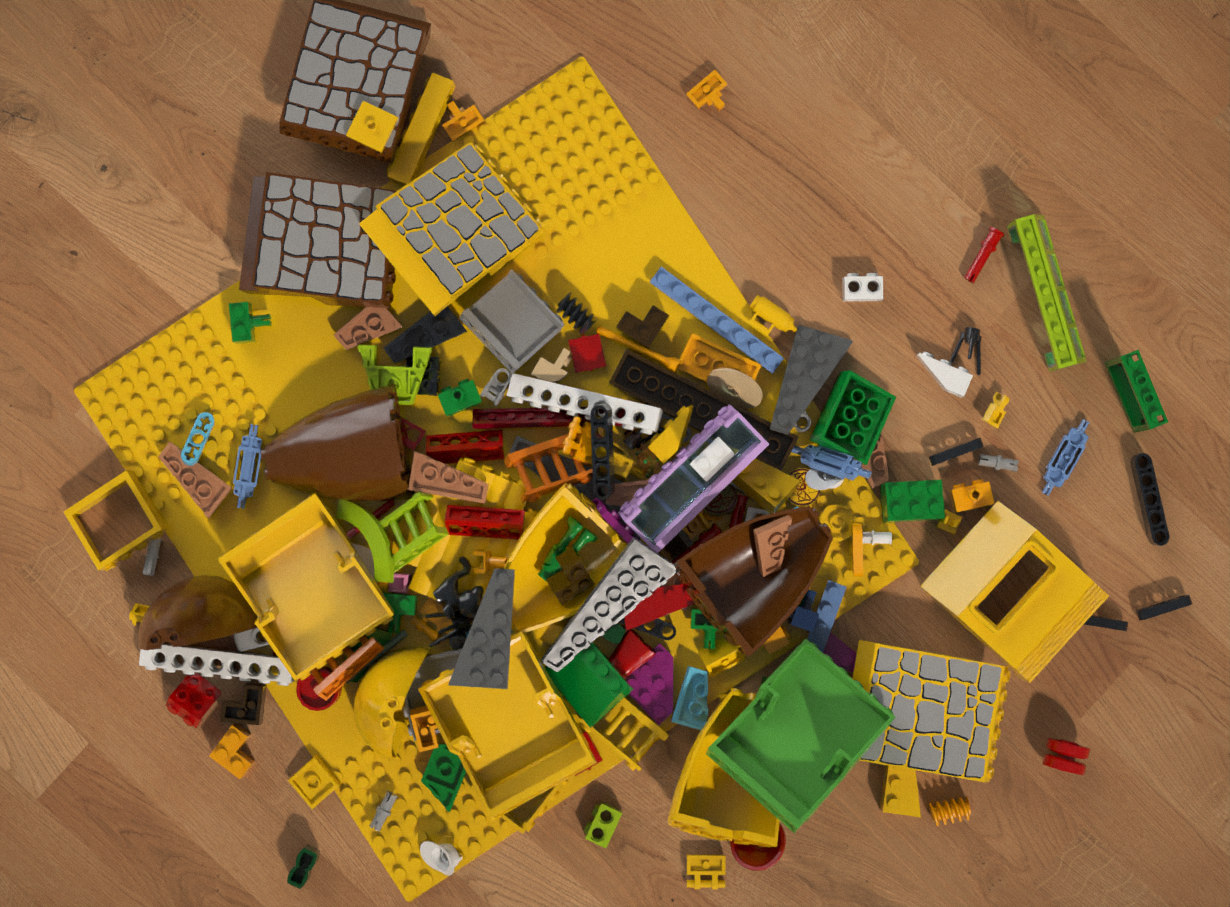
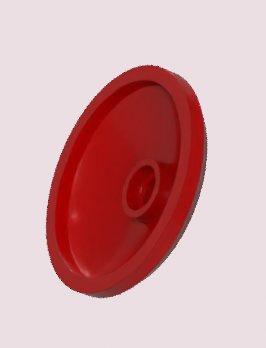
M779 822L777 847L736 844L734 839L730 841V847L735 860L741 866L752 871H763L774 866L782 857L786 845V836Z

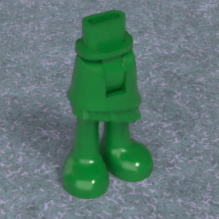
M569 516L567 519L569 528L557 545L554 544L553 548L551 547L544 560V564L541 565L542 569L538 572V575L545 581L562 570L555 557L568 550L566 547L583 528V525L572 516ZM584 528L579 538L571 547L577 556H580L578 554L579 550L588 542H596L598 537L589 529Z

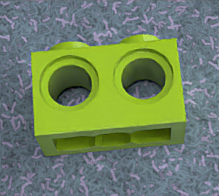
M601 801L600 805H595L591 814L594 816L592 823L588 822L583 832L586 833L585 839L607 848L621 818L622 810ZM608 810L612 816L610 819L604 820L601 817V812ZM595 828L603 830L604 833L601 837L593 835L592 832Z

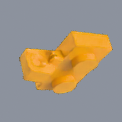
M714 70L687 92L686 96L698 110L705 104L708 106L713 104L720 111L725 107V103L720 99L722 96L720 91L727 86V82Z
M452 101L447 104L452 113L449 115L450 120L442 126L452 142L483 123L484 119L475 105L466 110L463 107L459 109L455 102Z

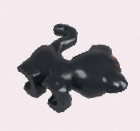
M462 556L459 558V563L463 565V570L456 571L451 576L446 577L440 587L433 591V594L439 603H446L443 611L449 620L455 616L456 609H458L463 617H468L474 621L483 599L484 589L482 586H475L471 590L459 593L458 579L469 575L472 567L469 560Z

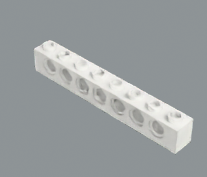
M514 373L511 376L507 396L511 397L513 402L523 404V401L530 402V406L541 408L544 405L548 406V410L558 413L561 409L567 411L566 414L578 417V414L585 415L587 420H591L590 413L592 408L604 402L612 408L613 426H615V423L622 424V428L633 430L636 427L641 429L640 432L652 435V432L658 433L663 414L661 408ZM528 387L533 388L531 396H526L525 394ZM547 391H551V399L545 401L544 394ZM569 395L570 402L567 405H563V397ZM588 400V407L582 410L580 408L581 402ZM598 408V411H597V412H598L599 416L604 417V416H605V413H604V414H600V413H599V408ZM625 409V416L619 419L617 417L618 410ZM639 413L644 414V420L641 423H637L635 420L636 415Z
M163 643L161 649L140 650L139 666H145L146 670L164 668V672L182 670L183 674L194 675V672L202 673L201 676L213 677V674L221 675L220 678L232 679V676L239 677L241 681H251V679H258L259 683L277 681V685L288 686L289 683L295 681L278 656L190 645L172 647L170 643ZM159 652L165 655L164 662L158 659ZM178 654L183 656V664L178 663ZM197 656L202 658V666L196 664ZM215 659H219L222 662L220 669L215 666ZM234 661L240 663L241 669L239 671L234 669ZM253 663L259 665V673L253 671ZM272 665L278 667V675H274L271 672Z

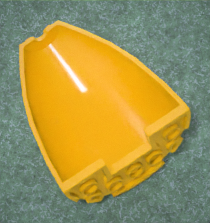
M565 483L542 507L520 536L504 569H515L511 630L513 632L522 631L525 633L574 615L628 545L618 532L602 517L596 505L583 493L579 495V491L571 484ZM569 516H572L583 525V528L572 539L566 549H570L584 528L589 529L598 537L596 542L586 543L578 552L580 555L578 557L595 585L564 605H561L548 583L538 575V572L542 569L541 565L544 564V560L551 547L553 548L554 544L557 545L569 528L567 519Z
M405 647L384 654L366 670L357 687L354 698V716L358 730L365 742L376 753L391 761L396 760L407 726L406 722L394 719V713L402 710L413 680L426 656H429L431 649Z
M731 688V691L714 710L699 732L687 755L674 792L667 821L671 827L680 828V831L719 841H732L734 839L736 844L777 847L780 820L706 755L708 748L755 699L756 694L748 693L746 696L742 693V690Z

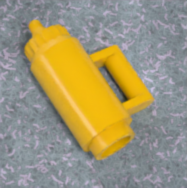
M757 295L749 306L755 314L748 324L766 337L773 327L784 332L788 330L797 331L793 323L795 321L794 318L766 297ZM757 315L771 324L769 329L755 320Z

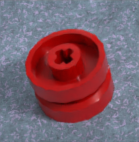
M327 667L318 669L324 679L333 672L332 669ZM312 674L302 681L299 679L297 682V697L301 704L309 710L321 711L331 707L338 701L342 693L341 687L330 698L324 700L313 690L318 686V683Z
M1048 738L1046 748L1056 752L1057 755L1045 754L1042 764L1061 771L1085 775L1086 765L1075 759H1088L1091 749L1068 740Z

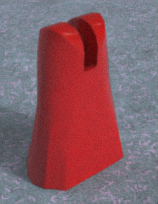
M630 629L626 631L608 659L626 678L654 657L656 652L648 643L644 642V639L636 631Z

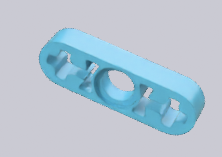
M203 412L198 415L181 452V459L184 464L192 466L198 462L214 427V417L212 414ZM209 418L210 424H206L204 431H202L201 419ZM196 434H200L204 438L199 444L192 441V437ZM191 445L194 448H199V450L194 449L193 456L195 458L187 460V456L185 454H190L192 448L188 446Z

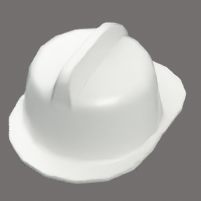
M813 468L805 476L807 485L816 490L837 488L844 481L842 478Z
M424 841L420 846L421 856L427 865L447 876L453 874L454 868L462 860V855L457 852L452 844L438 845L431 841Z

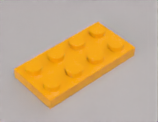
M692 333L680 357L682 361L678 370L707 383V378L713 370L729 368L740 371L755 381L762 365Z

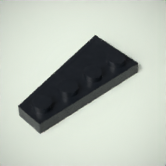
M447 306L436 316L430 311L383 349L396 364L412 357L413 347L433 348L467 333V330Z

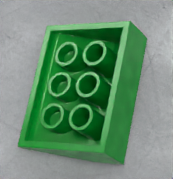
M851 370L840 372L810 441L854 456V460L867 465L896 400V396Z
M594 641L590 643L591 645L588 648H584L575 655L574 659L560 671L556 672L550 667L545 666L556 688L590 728L634 689Z

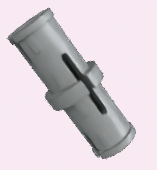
M982 453L979 455V459L982 460L978 461L979 466L994 467L995 470L1005 469L1017 472L1018 466L1016 465L1019 464V460L1002 458V455H997L996 457Z
M387 791L381 805L377 806V812L369 825L371 828L375 827L374 830L381 831L387 816H390V810L398 797L396 794L392 795L393 792Z

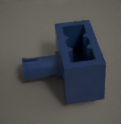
M807 591L800 605L787 618L789 619V624L810 632L814 631L819 614L813 612L811 607L817 592Z

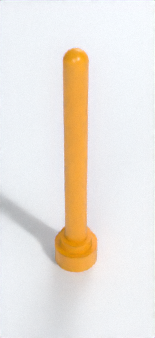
M602 326L596 328L597 333L664 364L669 371L675 374L681 365L682 360L676 357L667 358Z

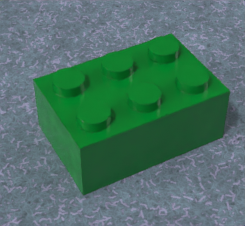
M942 480L888 482L880 485L883 523L940 520L945 518Z

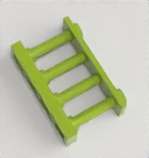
M415 493L410 500L379 522L385 532L392 528L399 545V551L394 555L389 547L391 558L394 561V573L449 534L446 527L434 525L425 503L433 498L432 494ZM418 508L427 526L426 532L420 535L412 516V512ZM404 518L413 536L412 542L408 545L398 525V522Z

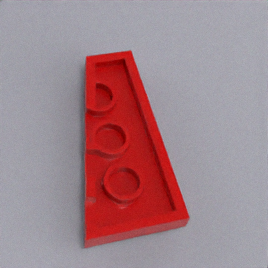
M687 584L658 587L652 592L653 594L650 597L642 600L633 611L624 617L626 631L695 604L685 590L688 587Z

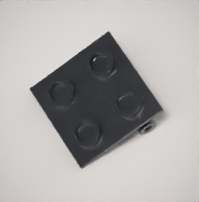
M413 356L407 359L406 367H413ZM430 356L417 395L437 396V392H439V383L437 381H440L438 378L440 373L438 371H440L441 364L439 357Z

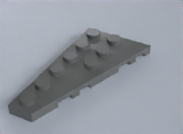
M798 325L770 430L787 435L790 433L853 343L852 340Z
M494 569L448 685L508 689L515 569Z

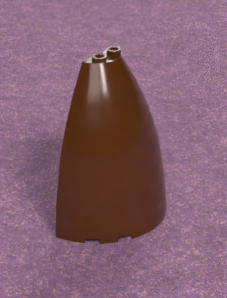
M396 384L364 391L332 402L306 415L266 444L265 449L261 450L262 460L266 461L267 468L264 470L266 480H271L273 483L311 495L317 492L322 498L337 500L391 501L411 499L415 492L408 490L411 470L409 460H406L400 423H402Z
M807 506L783 510L733 526L701 544L674 564V567L679 569L676 572L679 580L684 585L687 584L688 587L685 590L701 613L715 629L717 628L719 631L722 630L724 632L722 636L731 646L740 647L738 651L747 657L751 656L764 644L797 608L811 587L833 540V536L830 534L832 531L826 523H820L818 520L820 515L813 507ZM789 515L792 518L791 525H788L787 532L789 535L783 546L785 552L781 569L763 577L759 570L753 530Z
M212 575L190 577L165 590L147 609L139 627L138 648L142 650L161 649L164 642H169L172 647H178L234 635L257 628L255 621L258 616L235 583Z

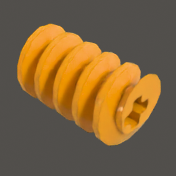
M967 796L965 797V802L961 797L958 798L957 803L954 799H950V805L946 800H943L942 806L938 801L935 802L934 807L929 803L931 819L935 822L936 826H939L940 820H942L944 825H947V819H950L953 824L955 817L958 818L959 822H962L963 816H965L967 821L970 820L971 809Z

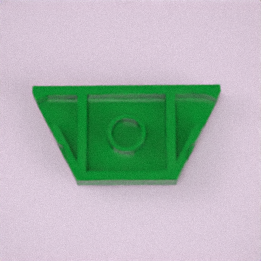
M446 743L439 744V748L433 749L421 782L442 803L445 809L450 812L466 770L459 756L450 752Z

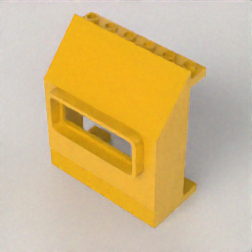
M999 501L993 505L920 585L928 596L934 598L1003 663L1009 666L1015 676L1029 683L1109 597L1103 589L1036 528ZM1030 550L1048 566V569L996 625L977 607L1025 553Z

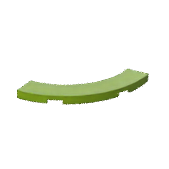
M338 500L336 518L348 521L357 527L370 546L374 561V581L393 583L394 561L391 558L390 543L382 525L370 511L365 510L361 505L352 501Z

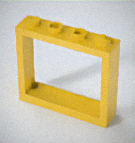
M129 470L124 471L64 511L65 516L98 571L106 570L107 572L110 569H114L117 566V562L132 557L131 553L146 548L149 541L152 539L154 541L158 540L164 535L163 532L168 530L135 473ZM128 484L152 523L153 528L103 560L78 516Z
M570 778L549 789L523 823L509 812L500 817L522 834L526 830L529 832L536 824L534 819L537 815L541 817L548 808L545 806L549 800L554 801L560 793L558 788L561 784L565 786ZM472 784L468 792L480 800Z

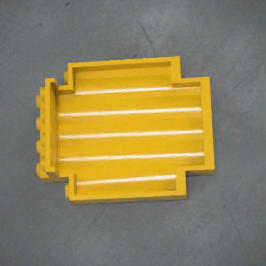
M468 457L461 458L456 469L489 483L486 503L432 494L433 498L425 503L434 525L438 527H445L447 505L525 510L524 531L539 513V511L533 508L524 509L527 501L522 503L521 498L526 489L521 479L516 481L511 479L512 476L508 473L501 472L499 474L494 472V468L485 464L479 466L475 464V460ZM418 510L415 523L420 535L426 532L427 526L420 510ZM450 525V528H460L457 525ZM470 527L473 530H479L478 527ZM490 528L492 531H499L497 528ZM516 529L509 530L511 532L519 533V530ZM411 531L406 541L407 545L411 543L413 539ZM447 535L408 563L417 567L409 589L437 600L433 591L440 587L446 577L451 576L456 571L463 570L464 567L459 563V558L464 556L469 560L472 567L469 575L458 579L459 593L471 590L475 586H482L484 596L495 568H491L490 571L484 574L474 573V567H483L484 556L473 555V550H490L492 556L509 558L518 540Z

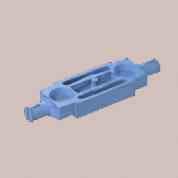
M1082 419L1078 428H1070L1068 434L1063 436L1045 468L1047 471L1043 479L1047 484L1042 491L1043 494L1049 496L1053 487H1061L1064 481L1068 480L1086 447L1085 443L1089 437L1084 432L1090 422ZM1066 441V444H1065V446H1064L1062 452L1060 453V455H1059L1057 461L1055 462L1054 466L1052 467V463H1053L1054 459L1056 458V456H1057L1059 450L1061 449L1063 443ZM1078 448H1079L1080 451H1079V453L1077 454V456H1076L1074 462L1072 463V461H1073V459H1074V457H1075L1074 455H1075V453L1077 452V450H1078ZM1072 463L1067 474H1065V471L1067 470L1068 466Z
M250 424L249 435L242 437V443L238 449L233 484H235L233 494L239 496L237 508L241 507V501H243L242 509H245L246 498L253 497L254 487L257 486L262 450V439L256 437L259 425L254 427L253 424ZM243 450L240 479L236 480L240 451ZM256 453H259L255 482L252 483V474L255 468V455Z
M809 444L805 448L795 445L791 451L801 455V463L809 465L810 468L842 479L854 480L857 476L867 479L871 477L872 472L863 469L862 462L854 460V456L821 445L816 447Z

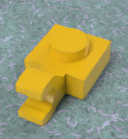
M996 392L993 396L994 404L990 403L982 420L991 427L998 429L1006 414L1004 408L1010 398L1006 395L1002 397L1000 393Z

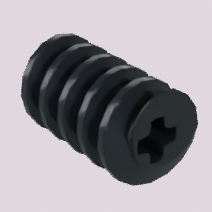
M569 292L557 305L559 306L557 313L559 314L564 311L562 317L564 319L570 317L568 323L575 322L574 329L581 327L579 331L581 335L587 332L597 319L592 320L593 313L587 315L588 308L581 310L583 303L576 305L575 303L578 298L570 299L572 293Z

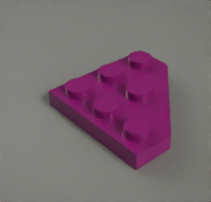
M659 643L654 648L656 655L625 678L634 688L629 695L658 725L673 712V656Z

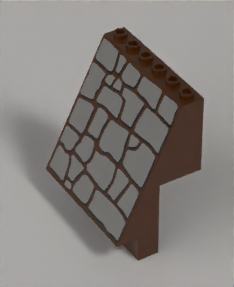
M313 0L279 121L280 134L391 163L410 113L412 85L430 38L431 23L344 0ZM362 101L399 118L382 153L346 136Z
M266 172L265 177L254 176L239 290L247 294L312 297L326 305L390 308L394 298L392 290L393 284L396 281L395 267L359 223L377 209L375 207L377 204L394 194L396 190Z

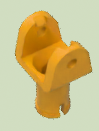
M473 550V555L484 556L483 567H474L473 572L484 574L490 571L491 568L504 569L508 557L492 556L490 550Z

